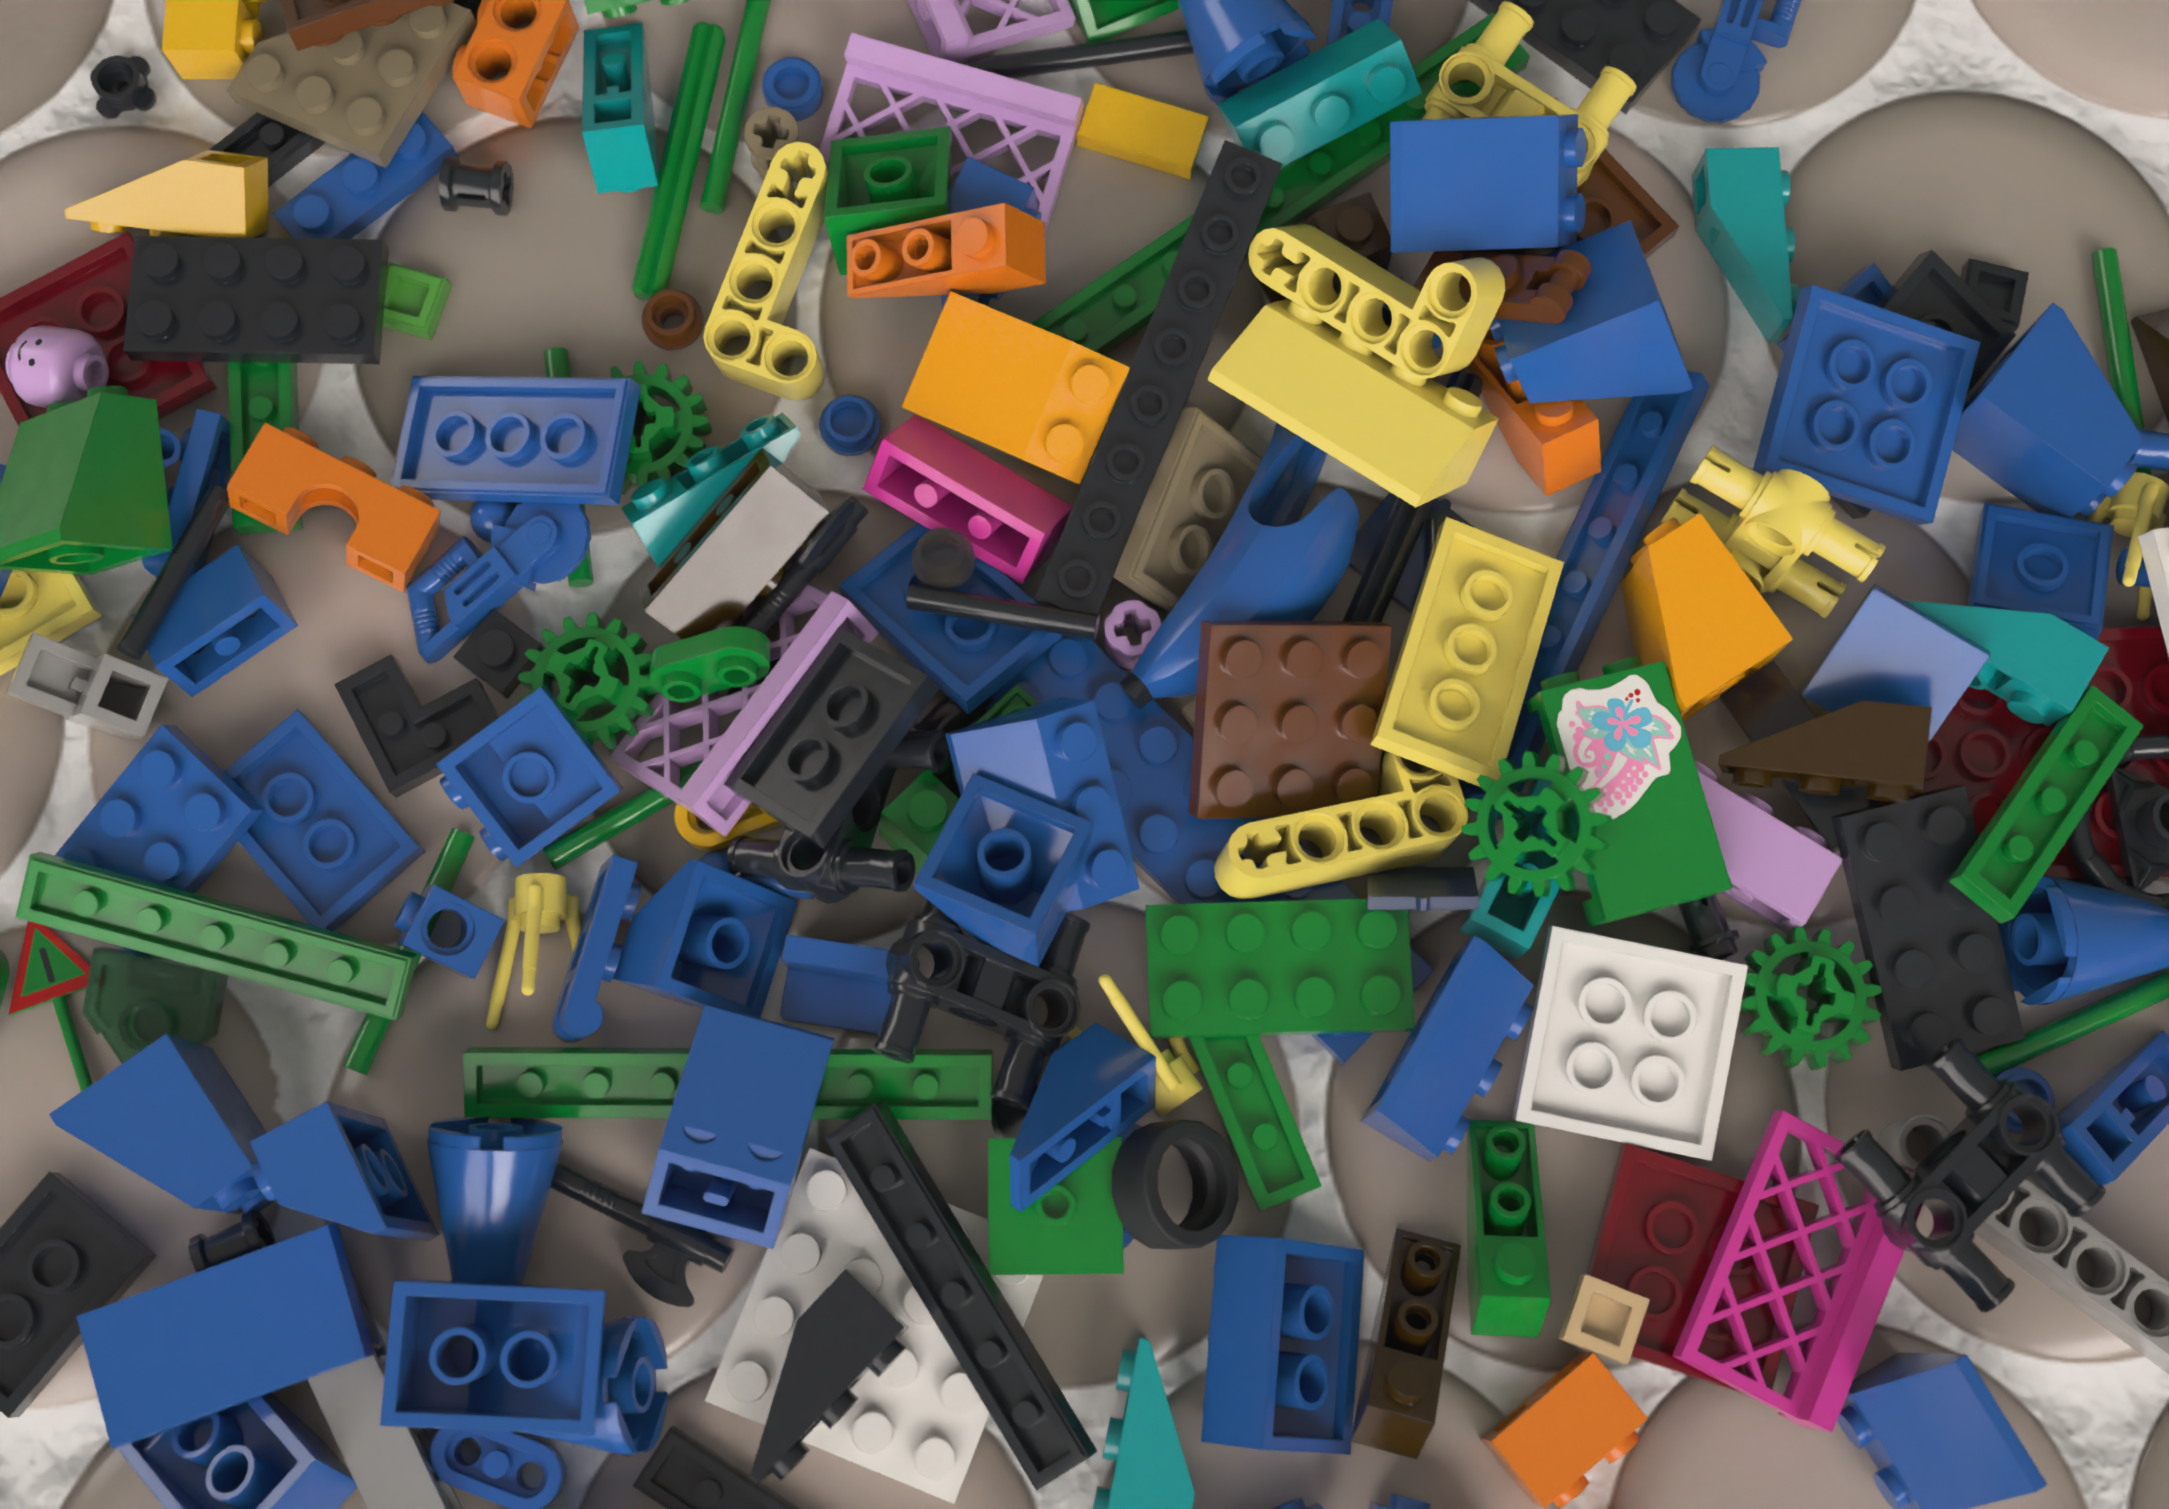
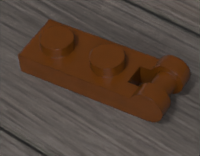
M1569 249L1560 251L1556 257L1469 250L1434 251L1413 287L1421 291L1432 270L1443 263L1482 257L1494 262L1500 268L1505 279L1504 297L1494 318L1559 324L1564 321L1573 305L1572 292L1583 288L1592 272V264L1583 254ZM1462 275L1459 282V293L1468 304L1471 296V286Z

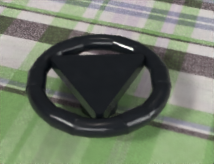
M2159 733L2137 735L2116 767L2130 761L2158 758L2169 759V735ZM2115 768L2106 781L2126 882L2120 879L2118 874L2097 851L2093 842L2090 829V812L2094 801L2067 839L2069 850L2077 865V869L2092 886L2138 897L2169 910V893L2156 895L2142 891L2169 870V788L2121 768Z

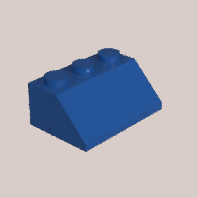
M1059 697L945 733L961 795L974 773L1094 822V830L1067 912L1085 909L1140 889L1094 700Z
M1474 935L1454 955L1415 1024V1029L1410 1033L1361 1122L1429 1162L1438 1158L1442 1150L1452 1155L1471 1123L1470 1119L1462 1115L1471 1097L1476 1093L1484 1098L1502 1068L1503 1063L1494 1059L1505 1036L1515 1041L1533 1012L1534 1007L1527 1004L1525 1000L1534 985L1486 941Z
M326 1101L250 1141L258 1161L251 1165L252 1173L258 1187L268 1200L276 1199L280 1206L371 1234L429 1241L439 1236L384 1118Z
M1220 1236L1217 1240L1214 1264L1201 1442L1259 1450L1351 1455L1364 1250L1283 1238Z

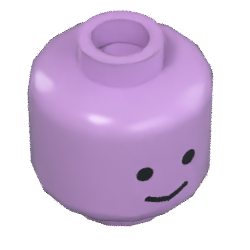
M46 325L28 328L11 345L6 358V373L16 393L25 402L38 407L46 408L47 405L56 402L79 401L87 398V390L105 386L108 381V364L100 344L92 335L78 329Z

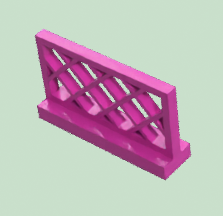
M1778 1110L1773 1112L1672 1356L1779 1411L1778 1415L1799 1426L1832 1433L1905 1250L1896 1247L1885 1235L1882 1221L1876 1215L1877 1210L1874 1208L1877 1200L1867 1190H1865L1860 1203L1844 1208L1832 1173L1845 1169V1167L1837 1161L1828 1163L1825 1153L1835 1157L1838 1150L1845 1143L1784 1110ZM1788 1133L1805 1142L1814 1167L1812 1170L1787 1178L1779 1155ZM1771 1176L1773 1184L1766 1186L1768 1179ZM1818 1179L1830 1214L1804 1224L1791 1188ZM1777 1194L1789 1230L1762 1239L1754 1213L1761 1199ZM1922 1203L1916 1209L1915 1223L1923 1206ZM1855 1216L1852 1225H1850L1849 1218ZM1834 1224L1842 1250L1835 1264L1819 1269L1807 1234ZM1744 1237H1746L1748 1245L1741 1247ZM1793 1240L1805 1275L1778 1285L1766 1250ZM1752 1255L1764 1291L1736 1301L1728 1276L1735 1261ZM1830 1278L1826 1287L1824 1280ZM1810 1286L1817 1306V1312L1811 1325L1794 1331L1782 1296ZM1720 1298L1722 1307L1715 1309ZM1768 1302L1780 1337L1752 1347L1740 1312ZM1727 1318L1739 1353L1716 1361L1700 1353L1698 1349L1708 1324ZM1805 1340L1801 1349L1798 1342ZM1785 1348L1792 1368V1374L1784 1394L1781 1395L1766 1387L1757 1358ZM1743 1364L1747 1376L1731 1368Z

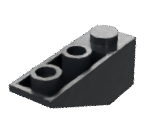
M845 1269L796 1322L750 1477L756 1483L766 1480L772 1472L782 1481L810 1452V1449L802 1442L803 1439L820 1421L831 1429L858 1401L859 1398L851 1391L854 1385L869 1370L879 1378L907 1348L899 1338L909 1327L852 1270Z

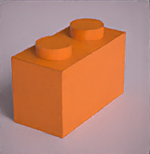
M1580 1352L1480 1439L1533 1504L1546 1508L1550 1503L1554 1502L1558 1508H1561L1576 1498L1588 1486L1589 1481L1584 1474L1603 1457L1611 1464L1624 1456L1638 1443L1640 1437L1635 1430L1648 1418L1594 1353Z

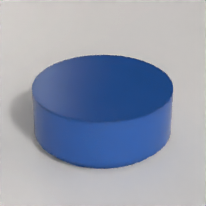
M798 57L783 58L774 62L763 76L762 90L767 107L784 109L795 118V121L809 118L820 108L824 97L822 80L817 68L809 61Z

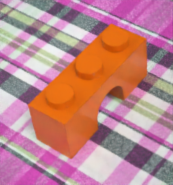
M264 423L227 484L230 507L288 536L299 517L308 509L320 505L339 507L349 513L357 524L346 544V565L404 593L406 586L412 580L439 532L441 510L434 507V502L427 495L415 488L402 485L397 489L377 479L373 469L355 458L344 456L339 460L319 450V445L314 439L295 428L285 427L281 431Z

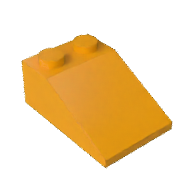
M950 291L901 407L1080 485L1130 367L1073 341Z

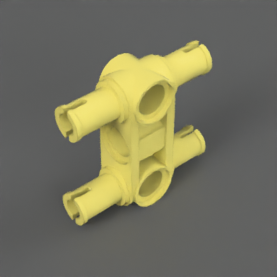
M1507 1L1502 2L1498 12L1476 43H1469L1465 47H1461L1458 53L1450 56L1443 63L1439 72V80L1425 98L1426 104L1424 107L1427 113L1422 119L1578 114V128H1583L1586 135L1585 161L1582 167H1577L1578 187L1588 179L1594 163L1608 145L1609 132L1607 129L1628 98L1634 94L1637 86L1624 72L1611 66H1605L1601 71L1600 77L1577 109L1564 105L1504 66L1522 38L1531 30L1534 21L1519 6ZM1460 80H1469L1475 82L1481 91L1470 98H1462L1455 95L1451 91L1450 86Z
M1715 445L1711 446L1690 482L1695 485L1697 483L1741 509L1739 515L1734 512L1729 517L1687 492L1688 490L1682 487L1661 520L1663 524L1672 518H1676L1680 525L1701 513L1760 594L1767 591L1772 594L1777 589L1818 613L1823 619L1829 615L1840 599L1837 596L1843 594L1847 584L1842 581L1839 582L1800 559V555L1803 553L1808 556L1811 552H1814L1852 574L1858 581L1864 582L1879 560L1876 558H1880L1886 549V545L1881 542H1875L1834 518L1836 510L1832 509V504L1829 503L1830 495L1828 491L1812 477L1791 469H1782L1773 473L1766 471L1764 475H1761L1718 450V447Z

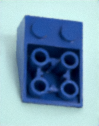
M705 1003L658 1149L641 1213L773 1249L782 1229L834 1038Z

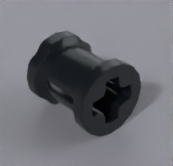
M446 156L443 159L439 175V196L444 211L456 212L460 206L489 208L496 215L507 216L512 206L514 180L512 166L508 161L497 160L494 166L463 164L458 157Z
M251 1210L246 1214H242L241 1222L209 1237L204 1234L191 1237L188 1250L196 1272L276 1244L277 1242L263 1215L259 1211Z

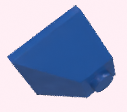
M973 773L916 877L914 889L979 942L1039 967L1068 910L1094 830V822Z
M690 859L633 916L613 979L655 995L701 1009L704 1008L705 1003L761 1017L797 901L699 860Z

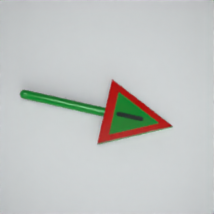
M28 921L8 1015L13 1016L53 1001L80 1091L82 1092L91 1086L93 1082L66 996L101 984L107 980L48 926Z

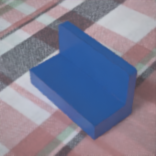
M786 935L782 962L788 969L780 1009L781 1018L788 1022L879 1035L892 995L887 991L888 985L886 984L888 979L886 959L889 949ZM916 957L917 967L919 969L920 962L918 957Z

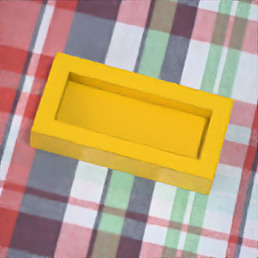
M1095 83L1077 132V146L1190 180L1208 129L1209 116Z

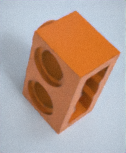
M569 0L481 1L477 14V26L469 43L461 45L458 49L452 67V77L466 105L532 129L579 30V25ZM523 21H533L527 27L515 29V26ZM499 71H509L507 75L500 79L489 80L492 75Z

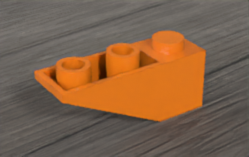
M1007 203L847 235V296L851 298L949 295L950 291L959 295L993 294L1046 284L1045 222Z
M1489 327L1475 358L1467 366L1469 373L1476 374L1482 379L1481 395L1491 414L1499 418L1497 425L1519 464L1546 497L1600 473L1599 419L1583 400L1529 403L1519 380L1507 383L1495 352V348L1505 344L1504 340L1496 342Z

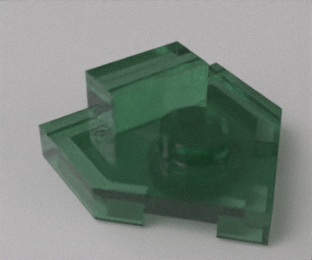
M105 946L93 949L82 1013L96 1034L103 1035L122 1064L166 1033L203 1045L218 1035L228 975L141 951L131 952Z

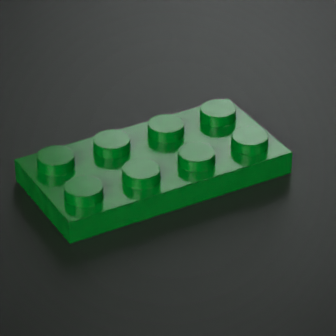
M1368 899L1160 904L1145 906L1149 1035L1152 1039L1412 1032L1415 1029L1408 910H1368Z

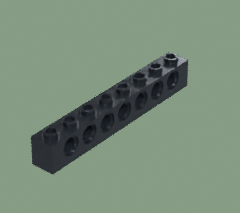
M1224 141L1036 595L1035 602L1039 605L1095 614L1100 613L1148 489L1155 477L1182 408L1187 401L1269 201L1282 163L1229 141Z

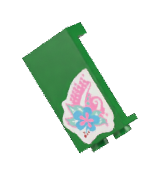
M1639 656L1630 657L1603 666V676L1581 681L1578 672L1557 675L1540 682L1542 691H1539L1526 702L1529 715L1539 714L1550 754L1565 757L1564 774L1567 775L1577 766L1584 767L1589 773L1582 785L1583 789L1598 787L1603 789L1606 794L1599 802L1593 805L1595 812L1611 815L1612 823L1597 827L1596 836L1610 844L1608 851L1591 849L1587 856L1597 869L1593 875L1585 873L1592 895L1591 899L1582 902L1589 927L1703 899L1732 889L1665 661L1642 666ZM1575 805L1569 812V820L1574 837L1577 839L1580 820Z

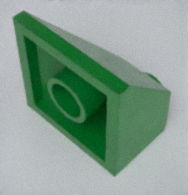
M950 126L831 141L824 220L840 275H847V235L943 216L949 213L952 132Z

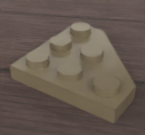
M451 2L442 6L428 5L408 12L389 25H371L345 34L338 42L324 47L314 45L297 51L289 32L259 41L227 88V91L235 103L387 168L453 64L458 49L467 42L476 28L477 21L471 10Z

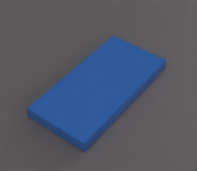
M413 376L390 485L397 489L402 485L415 488L427 495L431 500L619 505L641 386L631 378Z
M327 1224L76 1316L111 1449L132 1444L375 1355L337 1224Z

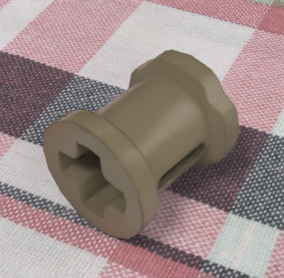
M765 107L757 110L748 118L744 126V138L748 149L751 151V163L762 180L765 179L769 169L768 161H772L777 151L786 144L799 142V128L795 118L788 111L778 107ZM776 123L780 124L781 131H777Z

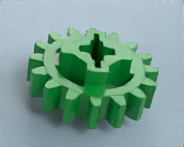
M635 361L633 375L624 377L622 371L617 366L610 368L611 378H631L641 386L629 449L630 463H627L622 495H625L632 483H636L639 488L654 479L662 478L667 481L678 471L682 472L687 469L685 464L691 456L707 448L705 442L699 437L712 433L708 417L701 415L707 410L701 394H691L693 387L686 375H682L672 382L670 370L663 363L658 366L654 375L647 374L642 361ZM655 396L667 399L680 411H675L673 406L659 405L655 401ZM646 412L650 423L645 425L644 434L641 435L640 446L635 435L641 432V424L644 423V413Z
M589 613L585 627L579 628L570 616L563 618L565 633L557 637L553 632L544 629L541 635L547 644L546 648L542 652L535 649H527L525 655L535 664L534 671L519 673L518 680L526 688L533 690V692L544 685L551 692L552 680L557 682L560 694L556 700L593 747L594 739L599 738L609 750L615 749V733L623 729L628 735L635 737L639 734L636 725L632 722L635 716L638 714L643 717H652L654 714V710L644 701L645 695L659 693L651 686L649 676H646L650 673L651 653H642L647 643L637 632L627 636L628 628L617 618H614L605 629L603 621L596 613ZM622 655L626 660L629 670L628 686L622 684L619 677V672L623 667L620 661ZM598 677L600 678L595 688L590 685L580 688L581 683L585 679L595 681ZM533 692L528 693V694H526L524 697H522V698L520 699V702H521L522 700H524L526 697H528L530 694H532ZM607 714V715H605V716H603V717H601V718H599V719H595V718L598 717V716Z
M1532 751L1524 752L1522 768L1520 769L1511 760L1502 758L1498 761L1501 778L1496 780L1480 775L1477 779L1481 788L1486 792L1483 799L1471 798L1465 800L1464 805L1478 813L1477 822L1462 826V833L1478 836L1480 844L1468 853L1470 859H1489L1492 862L1484 876L1488 881L1496 882L1506 874L1509 875L1508 892L1512 894H1521L1526 888L1528 881L1532 882V889L1536 897H1549L1552 880H1555L1564 891L1575 889V881L1571 872L1577 869L1583 873L1593 875L1597 869L1587 857L1591 849L1608 851L1610 845L1604 839L1596 836L1597 827L1612 823L1611 815L1595 812L1593 806L1606 795L1604 790L1598 787L1584 790L1582 785L1586 781L1589 771L1584 767L1577 766L1567 775L1564 774L1565 757L1552 754L1545 768L1541 766L1538 754ZM1531 780H1549L1553 782L1550 787L1546 786L1537 796H1525L1515 789L1516 786ZM1575 805L1580 820L1577 839L1570 834L1569 812ZM1518 808L1540 814L1547 812L1542 823L1549 830L1547 834L1554 840L1533 835L1527 837L1526 835L1530 831L1531 825L1525 819L1526 815ZM1497 811L1503 816L1504 836L1499 842L1495 834V816ZM1546 852L1559 861V863L1551 867L1539 870H1531L1521 866L1524 861H1528L1534 853Z
M1798 926L1788 931L1787 943L1780 935L1775 933L1763 940L1767 954L1755 949L1744 958L1754 972L1747 973L1744 990L1748 992L1747 997L1742 999L1740 1012H1749L1752 1021L1746 1024L1741 1031L1744 1036L1761 1033L1765 1040L1761 1044L1759 1053L1764 1057L1778 1049L1783 1050V1067L1786 1068L1798 1066L1804 1056L1811 1071L1827 1066V1054L1837 1064L1852 1058L1847 1043L1856 1047L1868 1044L1871 1037L1861 1027V1024L1876 1022L1881 1017L1880 1012L1867 1006L1868 998L1882 993L1881 986L1865 984L1862 975L1872 968L1871 961H1861L1854 964L1849 957L1853 952L1855 943L1848 940L1836 948L1830 946L1831 931L1826 928L1816 932L1810 941H1808V936L1803 926ZM1801 956L1800 962L1795 964L1793 975L1783 972L1778 975L1772 973L1775 967L1784 959ZM1833 972H1835L1841 980L1845 991L1843 990L1842 986L1840 985L1839 981L1837 980ZM1804 986L1808 987L1807 997L1817 1001V1007L1808 1011L1806 1010V999L1797 995V990ZM1768 1005L1772 1007L1781 1022V1026L1773 1018ZM1823 1021L1830 1024L1834 1022L1842 1023L1829 1038L1813 1041L1814 1035L1819 1033Z

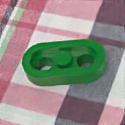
M740 626L724 627L667 643L656 648L651 654L649 682L665 698L675 702H691L705 694L732 687H746L768 674L770 670L771 643L763 633L752 628Z

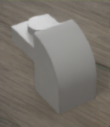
M32 633L5 694L67 717L66 720L117 737L139 740L144 738L169 678L106 653L95 657L39 634Z

